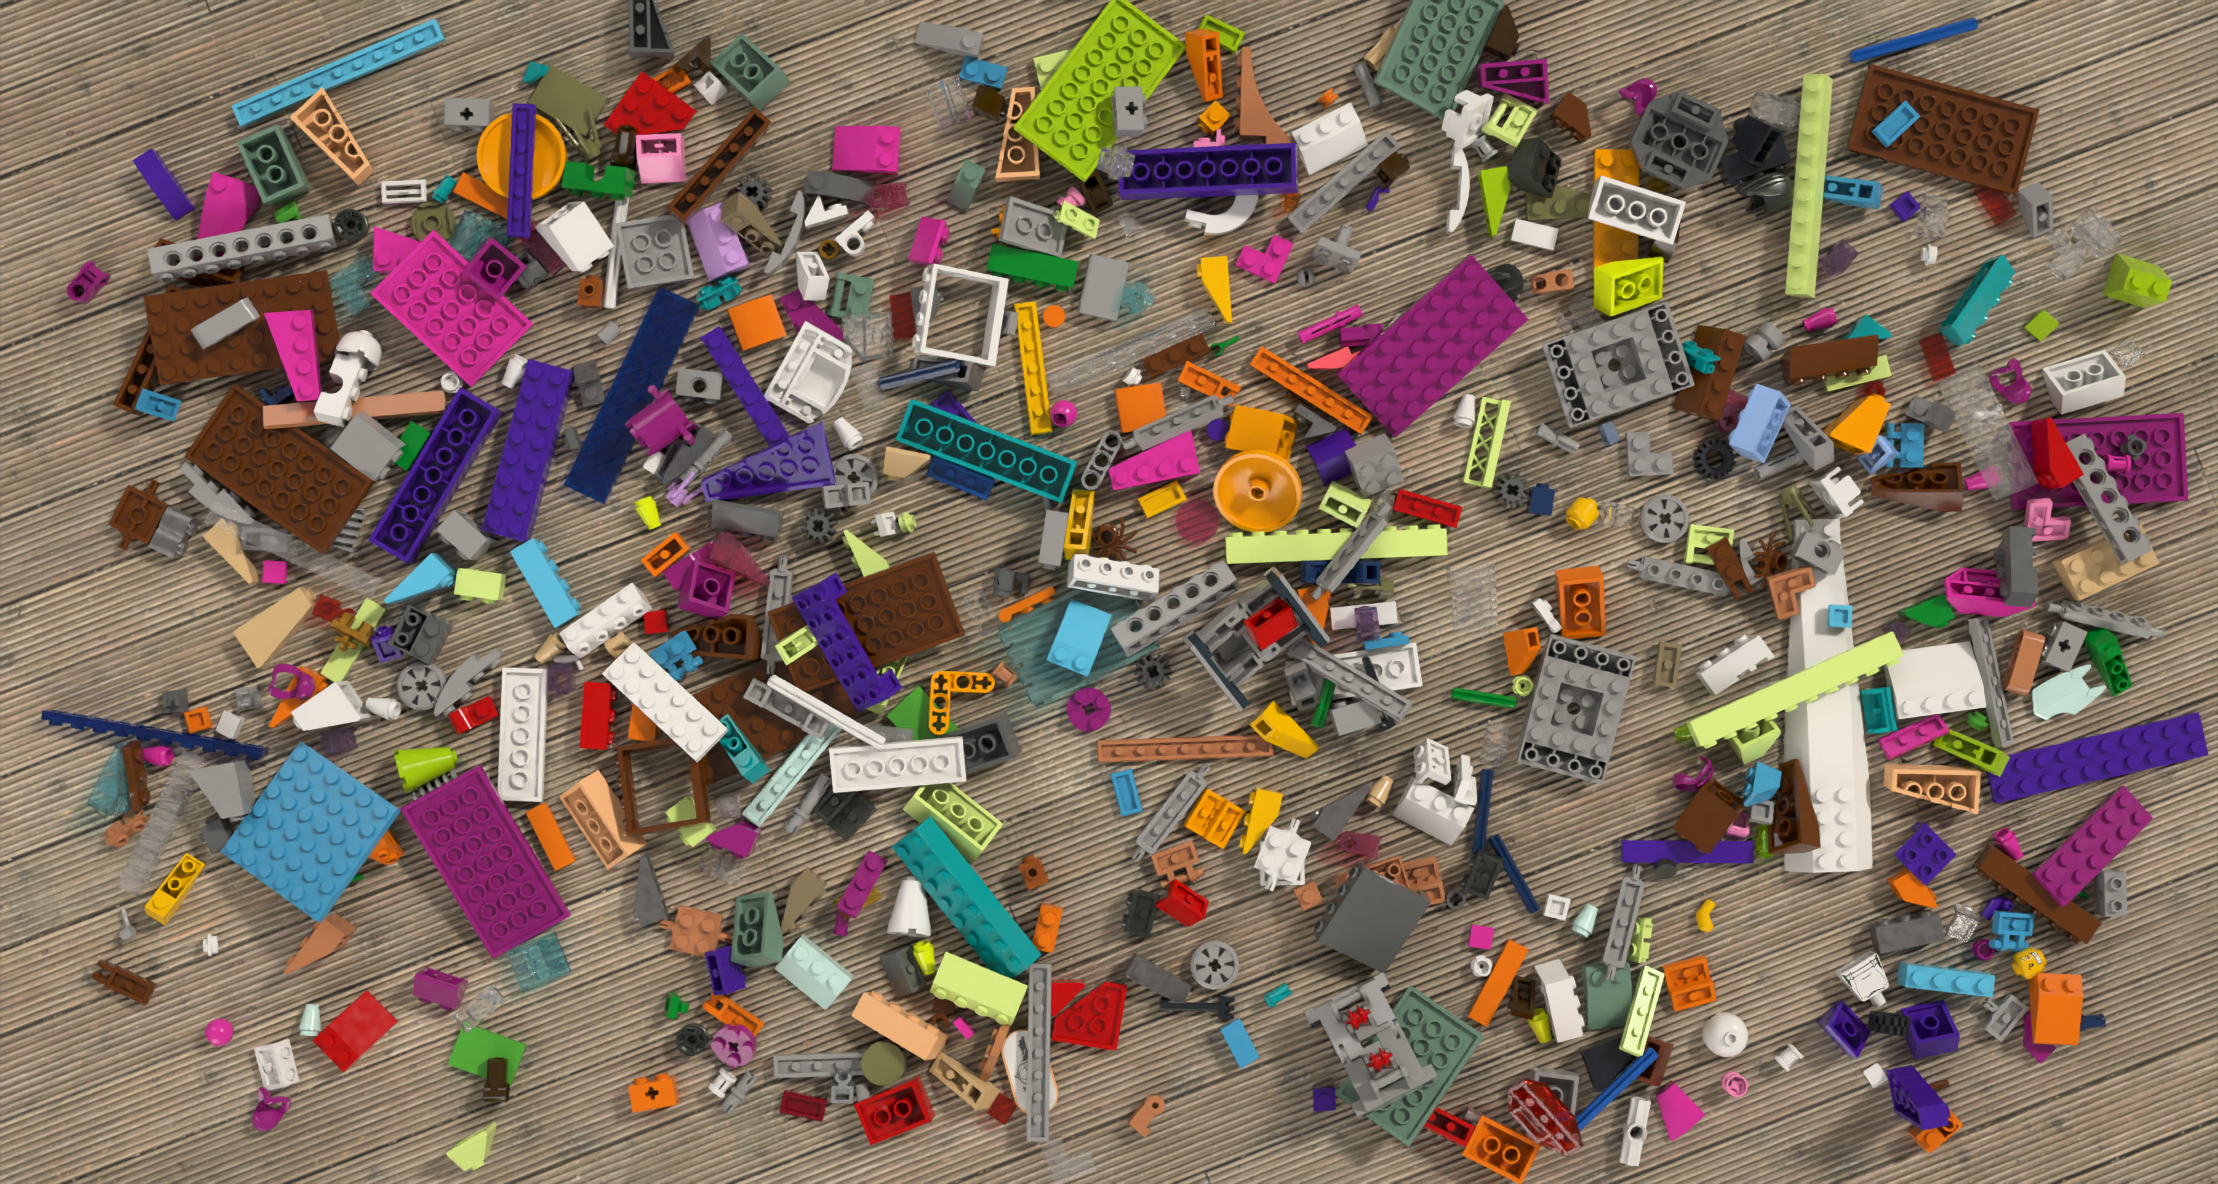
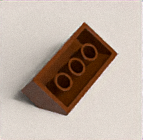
M1698 325L1693 342L1697 343V346L1702 349L1712 350L1713 354L1720 357L1721 360L1714 361L1713 365L1715 368L1711 374H1704L1695 369L1694 365L1689 366L1695 385L1677 391L1672 409L1713 422L1720 420L1746 335L1727 329Z
M1878 334L1790 347L1780 358L1784 383H1792L1793 386L1805 384L1808 380H1814L1815 383L1827 380V377L1835 376L1836 379H1844L1852 373H1857V376L1870 374L1877 366Z

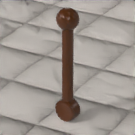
M1288 391L1286 393L1287 399H1293L1294 401L1301 404L1308 410L1312 411L1319 417L1325 419L1326 415L1324 412L1317 411L1316 409H1314L1313 407H1311L1310 405L1296 397L1293 392Z

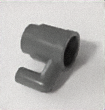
M525 248L515 256L521 262L525 259L529 262L526 264L527 267L518 276V280L526 289L536 285L549 275L547 269L536 258L531 249Z
M995 568L992 587L994 588L993 595L1010 597L1015 580L1021 581L1019 592L1028 594L1031 580L1030 575Z

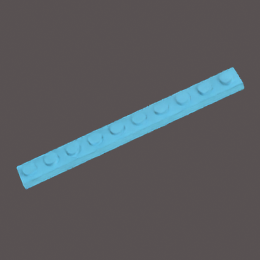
M434 18L232 105V109L239 125L245 127L310 99L322 87L327 92L446 41L438 21Z

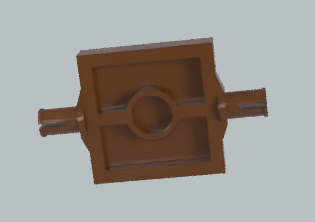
M151 479L146 491L132 485L127 486L108 524L118 529L124 535L118 545L119 548L127 550L132 539H138L146 544H150L164 512L171 506L155 495L161 484L160 482Z

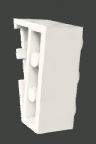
M1742 634L1734 640L1735 644L1732 647L1721 649L1716 653L1717 658L1712 661L1707 660L1699 666L1700 670L1695 674L1711 695H1717L1737 682L1749 670L1752 672L1757 669L1756 665L1764 659L1771 660L1775 657L1760 635L1746 636Z
M1560 959L1535 965V972L1540 977L1542 984L1540 990L1541 993H1544L1545 1008L1549 1015L1550 1027L1556 1041L1559 1043L1583 1036L1581 1027H1585L1582 1015L1578 1014L1577 1008H1580L1578 996L1574 995L1573 991L1576 988L1574 977L1568 975Z

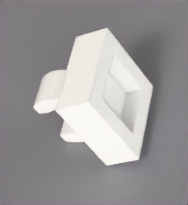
M894 512L876 515L875 519L871 521V524L877 523L878 531L874 532L875 536L880 535V537L899 533Z

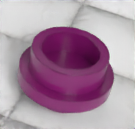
M1979 939L1975 941L1972 946V953L1975 958L1987 961L1993 957L1995 948L1989 947L1990 940Z

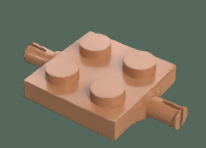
M680 905L674 922L664 919L660 920L659 928L672 930L670 945L672 950L706 957L704 953L716 949L720 941L732 944L733 935L722 933L721 923L723 914Z

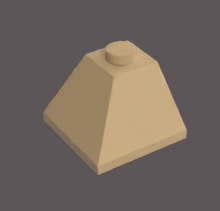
M886 446L883 474L888 475L887 480L900 482L901 478L907 479L931 463L933 457L928 454Z

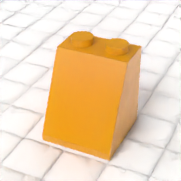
M1877 394L1858 398L1823 432L1834 442V446L1857 456L1869 454L1873 449L1891 404L1885 402V398Z
M1235 405V409L1230 415V430L1225 436V448L1236 452L1247 450L1269 451L1289 462L1299 421L1285 414Z

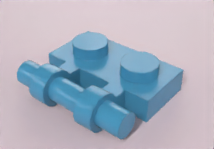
M1885 423L1883 436L1889 440L1893 447L1894 439H1900L1899 455L1894 458L1899 459V468H1923L1924 424L1901 423L1900 432H1894V423ZM1893 460L1884 467H1893Z
M685 630L649 653L651 658L662 669H668L669 675L677 682L682 680L683 676L688 672L692 673L697 670L698 666L703 663L700 656L693 658L690 654L697 648ZM682 659L684 665L679 668L676 662Z
M1994 911L1992 933L1998 934V938L1995 940L1991 939L1989 947L1995 948L1997 951L2011 949L2013 952H2020L2029 947V943L2025 942V936H2032L2034 914ZM2010 935H2014L2013 939L2010 941Z

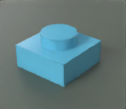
M1828 605L1827 627L1852 628L1853 606Z

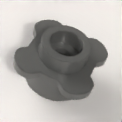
M2130 434L2127 436L2126 443L2121 445L2120 451L2123 454H2128L2132 460H2138L2147 448V444L2142 439L2136 438V435Z

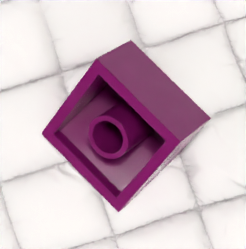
M488 235L474 252L462 272L499 300L527 266Z
M695 559L681 586L677 608L711 619L724 617L729 613L736 573Z
M426 967L415 974L413 995L419 997L418 1000L429 1004L435 1002L440 1004V1008L452 1011L461 1005L469 981Z

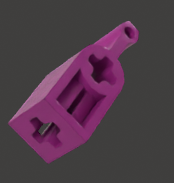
M713 541L663 572L675 591L681 589L695 559L714 566L725 560Z

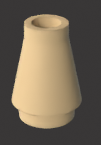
M559 633L550 634L534 656L538 662L543 664L564 652L567 646Z
M1382 775L1367 793L1365 801L1380 809L1382 805H1385L1394 781L1388 776Z

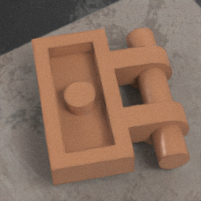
M1192 840L1151 854L1158 876L1167 873L1168 879L1161 882L1163 890L1168 889L1170 882L1174 879L1185 883L1187 881H1197L1198 877L1204 876L1202 867L1193 870L1192 864L1199 862V858ZM1186 867V873L1174 876L1173 871Z

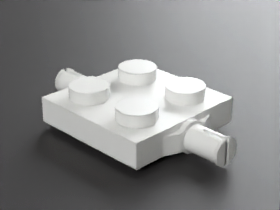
M1292 818L1288 830L1278 829L1270 825L1254 865L1255 868L1269 875L1265 888L1269 889L1272 882L1270 891H1274L1278 879L1296 883L1310 848L1311 841L1301 838L1296 833L1301 822L1298 819L1293 827L1296 819Z

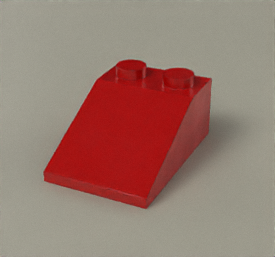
M2046 417L2031 421L2034 472L2037 475V483L2045 490L2057 489L2083 476L2082 469L2052 418Z
M366 990L335 1018L313 1042L345 1072L370 1050L398 1020Z
M919 1075L899 1082L854 1104L870 1145L929 1123L936 1116Z

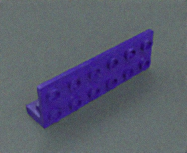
M835 572L818 584L792 596V600L817 640L818 645L855 709L860 712L889 699L902 689V686L892 669L878 676L835 601L847 592Z

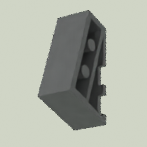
M628 0L630 57L674 58L675 52L656 0Z
M2009 526L1998 548L1994 550L1993 558L1997 562L1996 575L2000 579V596H2003L2004 605L2031 608L2038 596L2037 568L2033 567V556L2037 555V548H2032V538L2036 535V528Z

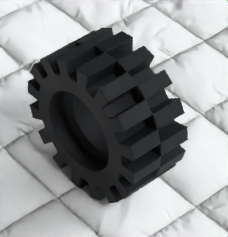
M1720 439L1705 441L1694 452L1695 457H1693V461H1695V465L1693 466L1698 469L1697 473L1699 475L1702 474L1704 478L1719 479L1729 475V472H1732L1734 469L1732 467L1736 464V461H1734L1736 454L1732 452L1734 449L1728 446L1729 443L1723 442ZM1711 451H1717L1722 456V463L1717 468L1710 467L1707 463L1706 458Z
M1870 1011L1868 1030L1882 1034L1908 1036L1911 1018L1891 1012Z

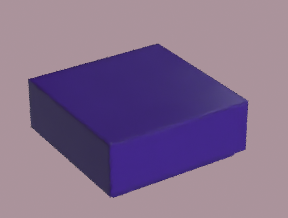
M1908 191L1888 205L1901 222L1906 221L1921 208Z

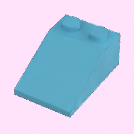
M431 553L383 601L386 604H397L444 589L446 586L450 588L456 582L457 568L443 554Z
M1071 598L1046 660L1088 677L1112 615Z

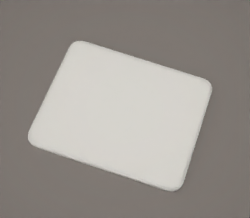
M1875 1063L1863 1072L1873 1088L1888 1080L1878 1063Z

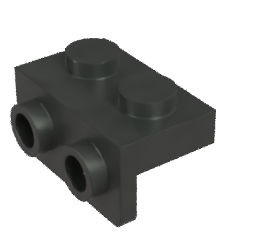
M1478 849L1476 855L1472 854L1468 864L1471 870L1469 875L1464 874L1460 885L1463 887V895L1467 896L1470 893L1488 900L1504 858Z
M1134 888L1133 893L1129 892L1126 905L1130 906L1128 914H1123L1121 921L1124 933L1150 937L1157 910L1156 902L1159 901L1160 894Z

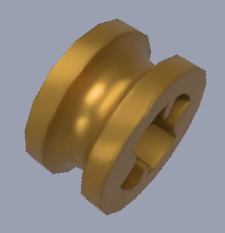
M827 239L820 243L819 253L823 258L831 260L837 257L839 247L835 241ZM828 243L831 244V247H835V252H831L832 255L830 256L823 252V247H826Z

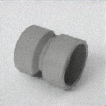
M1765 321L1756 330L1757 334H1751L1743 344L1747 352L1761 363L1765 362L1772 355V349L1777 350L1786 342L1781 331L1768 321Z

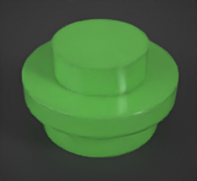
M1975 711L1974 713L1969 712L1967 714L1966 722L1973 728L1982 730L1983 727L1988 726L1987 717L1981 712Z

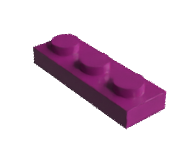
M868 850L836 909L856 919L888 860Z

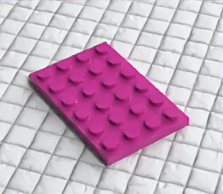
M433 229L370 294L472 387L533 323L504 295L497 300L462 272L468 261Z

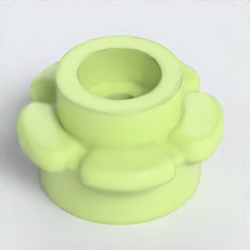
M904 512V515L898 517L902 532L912 533L917 526L914 515Z
M1527 675L1517 676L1513 680L1512 690L1515 694H1520V696L1524 697L1533 690L1534 684Z

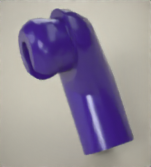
M2004 896L1991 898L1980 916L1990 921L1994 911H2010L2013 908V902Z

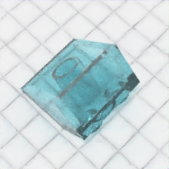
M464 210L449 244L461 256L470 260L488 235L505 249L510 238L507 237V228L478 214Z

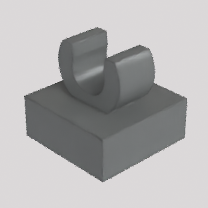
M187 689L162 691L164 713L189 711Z

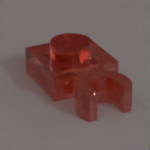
M320 594L312 615L332 622L333 619L339 618L344 612L355 614L356 611L352 608L342 609L340 608L341 601Z

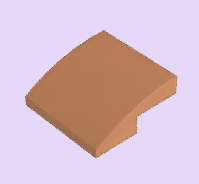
M1435 855L1403 863L1412 891L1417 893L1418 889L1426 892L1431 902L1430 905L1446 902Z

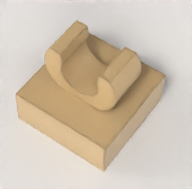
M621 631L617 633L618 635L609 638L604 643L606 650L615 659L632 644V641Z

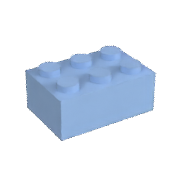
M1756 383L1754 389H1751L1748 394V403L1745 409H1742L1739 414V423L1736 429H1733L1729 436V445L1740 456L1764 464L1791 403L1780 391Z

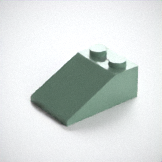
M743 33L711 61V65L750 105L759 111L790 83L783 70Z
M767 891L736 897L731 962L747 967L782 962L784 940L773 893Z
M1626 961L1624 968L1616 969L1614 981L1605 979L1608 966L1604 963L1581 964L1587 1030L1626 1025L1632 1003V982L1629 962Z

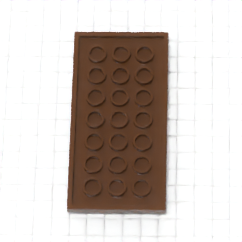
M1870 64L1866 71L1846 150L2002 193L2017 195L2039 109ZM1906 100L1920 117L1888 147H1885L1871 131Z
M328 270L143 296L160 385L284 367L264 313L313 310L319 362L335 359L334 353L340 336ZM248 297L260 318L203 350L192 334L191 329Z
M234 383L184 457L316 551L325 555L375 481L358 471L342 457L299 427L265 429L263 426V406L266 405Z
M935 551L844 583L843 585L847 592L835 600L874 668L965 636L966 634ZM794 602L767 612L778 642L807 625ZM819 645L787 665L795 686L804 692L839 681Z
M767 661L692 695L718 720L729 714L762 759L801 742L808 734L791 722L743 698L753 678L767 684L772 676L771 674H766ZM784 661L776 662L775 675L795 686L788 666ZM840 681L806 692L849 718L864 713L863 710L858 712L855 709ZM720 741L703 756L706 785L739 771Z

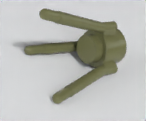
M588 108L587 111L594 141L591 138L584 140L576 125L572 124L571 127L580 142L578 143L558 117L554 118L585 161L600 155L599 148L602 147L591 108Z
M1796 485L1780 492L1782 498L1778 499L1782 508L1789 542L1793 541L1786 504L1789 507L1797 504L1811 527L1814 526V523L1804 506L1814 518L1818 517Z
M1380 576V584L1348 583V588L1374 590V595L1377 596L1347 600L1346 604L1385 601L1386 598H1392L1394 581Z

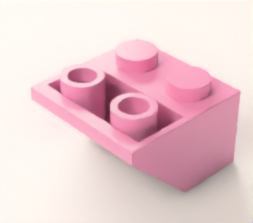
M680 133L636 135L637 161L642 184L686 182L685 141Z

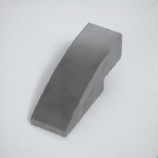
M693 422L696 428L690 433L695 438V443L688 445L684 437L682 440L677 438L671 442L654 476L664 484L678 477L699 458L715 434L706 427Z

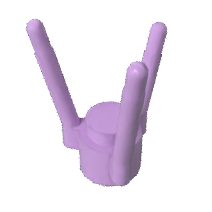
M691 472L681 485L677 484L680 477H676L667 488L668 492L665 494V497L678 507L681 503L686 505L690 499L702 492L703 489L700 486L686 496L688 491L685 489V486L695 475L694 472Z

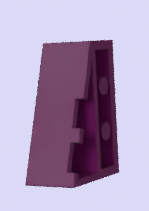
M1547 59L1476 65L1479 88L1542 104H1549Z

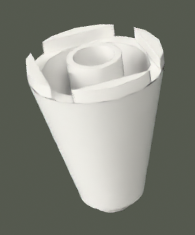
M908 876L907 880L902 881L887 927V934L897 936L908 935L909 937H929L931 935L925 888L916 877Z

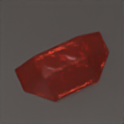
M1524 1078L1508 1088L1509 1113L1539 1146L1561 1153L1565 1157L1583 1148L1584 1144L1574 1114L1546 1083Z

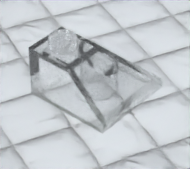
M862 312L842 315L843 338L860 361L893 356L892 312Z

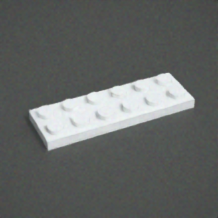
M634 642L602 673L604 677L696 762L729 731Z
M1416 642L1334 654V656L1366 674L1362 658L1368 656L1371 659L1379 682L1391 690L1423 686ZM1297 660L1285 662V666L1288 668L1291 664L1300 662ZM1307 667L1310 679L1319 698L1325 677ZM1336 684L1332 700L1353 697L1355 695ZM1289 690L1291 705L1294 706L1296 705V703Z
M502 668L498 794L502 800L543 801L548 669Z
M963 736L884 743L881 749H877L870 744L829 748L833 793L966 781Z

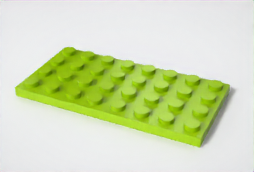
M1111 0L1013 129L1083 182H1086L1119 138L1114 137L1111 99L1113 89L1115 87H1141L1142 94H1145L1147 101L1185 51L1186 45L1129 1Z

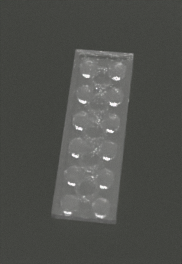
M1981 365L1939 381L1938 385L1949 408L1957 413L1955 420L1994 500L1998 501L2036 485L2038 481Z

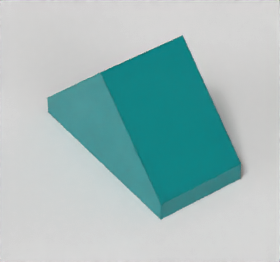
M1866 314L1858 318L1844 339L1878 334L1879 340L1891 338L1892 335L1891 332Z

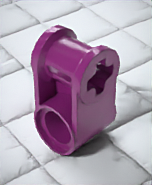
M88 261L67 286L66 292L68 297L81 304L89 303L100 289L107 284L110 274L102 272L95 266V262ZM83 287V295L81 297H77L78 289Z

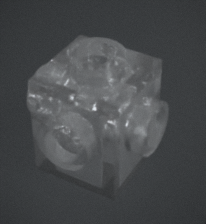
M1122 146L1102 147L1096 169L1108 173L1109 178L1120 180L1121 177H1130L1134 167L1135 155L1127 152L1128 149Z

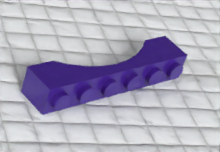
M718 326L702 336L703 343L768 445L771 446L790 437L791 435L754 381L723 328Z

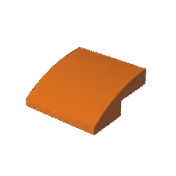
M772 294L727 310L742 352L787 336Z
M1161 382L1114 390L1121 433L1133 432V430L1166 416Z
M1704 955L1662 966L1674 1012L1717 1001L1714 984L1709 974L1707 959Z

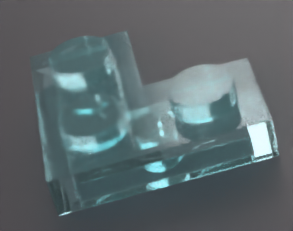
M363 255L330 277L329 282L352 316L356 317L373 305L361 286L379 275V273L373 270V264L368 256Z

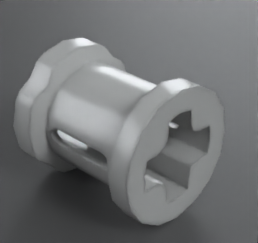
M1486 134L1470 146L1472 149L1475 148L1481 156L1483 164L1499 152L1487 140L1488 136Z

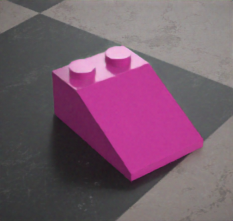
M878 125L835 126L832 171L898 176L901 145L900 127Z

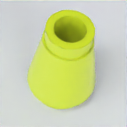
M651 496L634 502L636 505L635 510L649 530L661 525L656 502Z
M929 940L915 943L912 953L923 974L934 973L936 969L933 945L930 944Z
M1543 1008L1535 1009L1533 1019H1527L1539 1043H1546L1552 1039L1549 1015Z

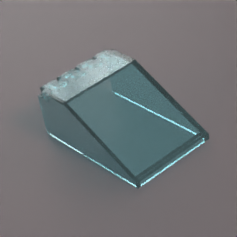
M1077 589L997 627L999 630L997 633L1003 646L1010 644L1012 647L1006 650L1013 666L1017 664L1021 666V668L1015 671L1022 685H1030V688L1026 689L1025 692L1031 704L1034 703L1035 707L1053 701L1159 648L1156 640L1127 658L1112 634L1111 628L1118 621L1126 620L1135 611L1141 609L1137 599ZM1071 598L1112 615L1088 677L1046 660ZM1136 628L1132 632H1138L1141 628Z

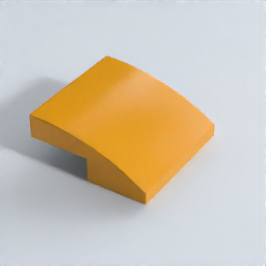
M1205 787L1183 825L1224 849L1246 811Z

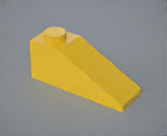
M1227 256L1201 258L1200 264H1196L1197 277H1201L1202 285L1226 325L1232 323Z
M1073 489L1064 541L1066 560H1071L1074 554H1087L1089 556L1095 491Z

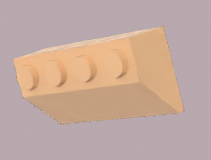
M599 770L582 779L559 796L607 870L647 844L643 835L629 836L627 834L625 825H623V820L626 819L625 810L622 809L619 798L613 793L607 784L606 778L602 776Z

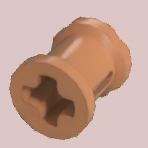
M1002 660L991 675L999 678L1006 684L1005 687L1009 688L1020 674L1014 672L1005 664L1006 661Z

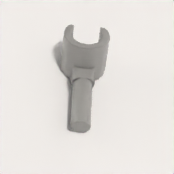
M122 908L120 911L125 928L119 931V935L122 940H129L136 935V929L130 924L126 908Z

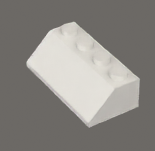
M1600 176L1596 179L1592 191L1587 219L1673 245L1686 202Z

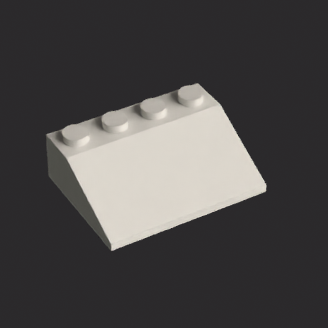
M1970 641L1902 650L1904 656L1898 658L1899 663L1890 667H1886V664L1884 665L1886 685L1891 690L1895 719L1986 707L1984 686Z

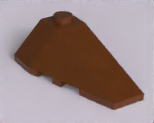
M1795 758L1781 763L1778 770L1782 773L1780 787L1776 791L1778 794L1776 805H1774L1773 823L1768 827L1769 853H1806L1821 848L1819 824L1799 759Z

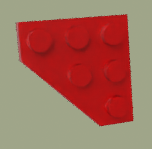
M641 71L604 123V126L617 134L619 125L634 126V128L638 129L637 135L684 130L697 111Z
M1104 981L1055 1017L1051 1040L1117 1051L1127 984Z

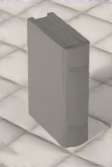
M1090 254L1077 313L1117 322L1130 263Z

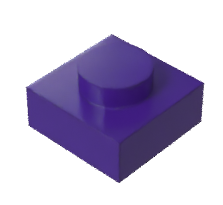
M1334 1087L1312 1088L1314 1112L1336 1110Z

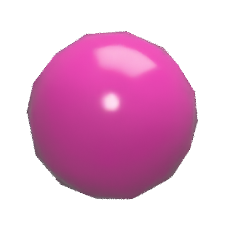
M1060 400L1054 403L1050 409V418L1056 426L1067 428L1074 424L1077 419V408L1070 401Z
M215 1019L207 1024L204 1033L212 1045L223 1046L232 1040L234 1028L226 1019Z

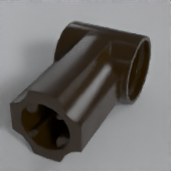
M619 125L616 145L611 155V166L626 167L634 171L637 163V152L635 150L636 135L638 134V129L634 128V126Z
M495 1057L487 1059V1082H485L483 1089L484 1102H508L510 1085L507 1083V1058Z

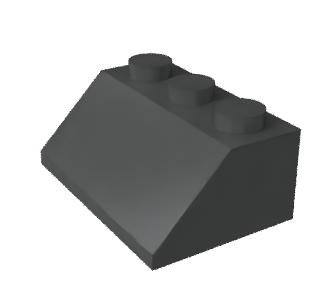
M713 499L712 527H718L717 532L730 534L731 530L739 531V536L752 538V534L761 535V540L773 542L774 537L780 538L784 512Z

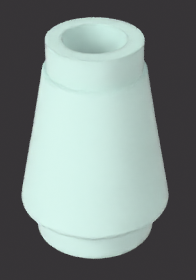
M1586 904L1571 924L1573 926L1571 931L1579 936L1588 938L1589 934H1592L1598 908Z
M305 1005L299 1025L300 1035H319V1031H321L319 1005Z

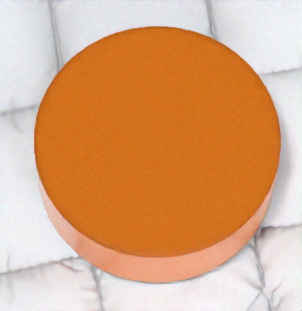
M1057 305L1047 307L1043 314L1045 324L1051 328L1060 327L1065 321L1064 310Z

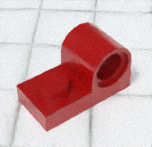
M491 695L448 714V717L457 735H461L499 716L500 713Z

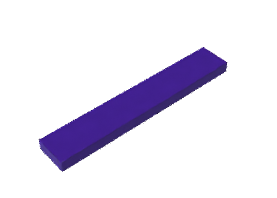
M513 103L507 215L508 238L530 239L536 127L535 104Z
M1621 840V862L1656 863L1661 859H1670L1675 863H1754V841H1720L1717 847L1708 855L1698 851L1694 847L1695 844L1689 840Z

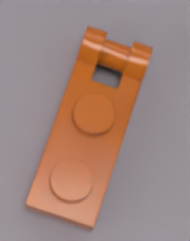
M1189 361L1185 362L1177 379L1178 382L1206 396L1215 395L1219 399L1232 394L1234 399L1236 393L1239 394L1241 390L1240 386ZM1223 387L1229 389L1226 396L1220 394ZM1234 403L1229 404L1227 406L1232 408Z
M1053 586L1001 610L999 619L1002 622H1009L1012 619V615L1019 611L1023 615L1034 610L1033 605L1038 602L1044 605L1053 601V595L1056 594Z
M712 990V996L708 1001L705 1000L702 1008L724 1024L732 1023L735 1026L740 1024L747 1027L756 1037L765 1022L725 994L714 995ZM718 1001L724 1004L721 1010L715 1006Z

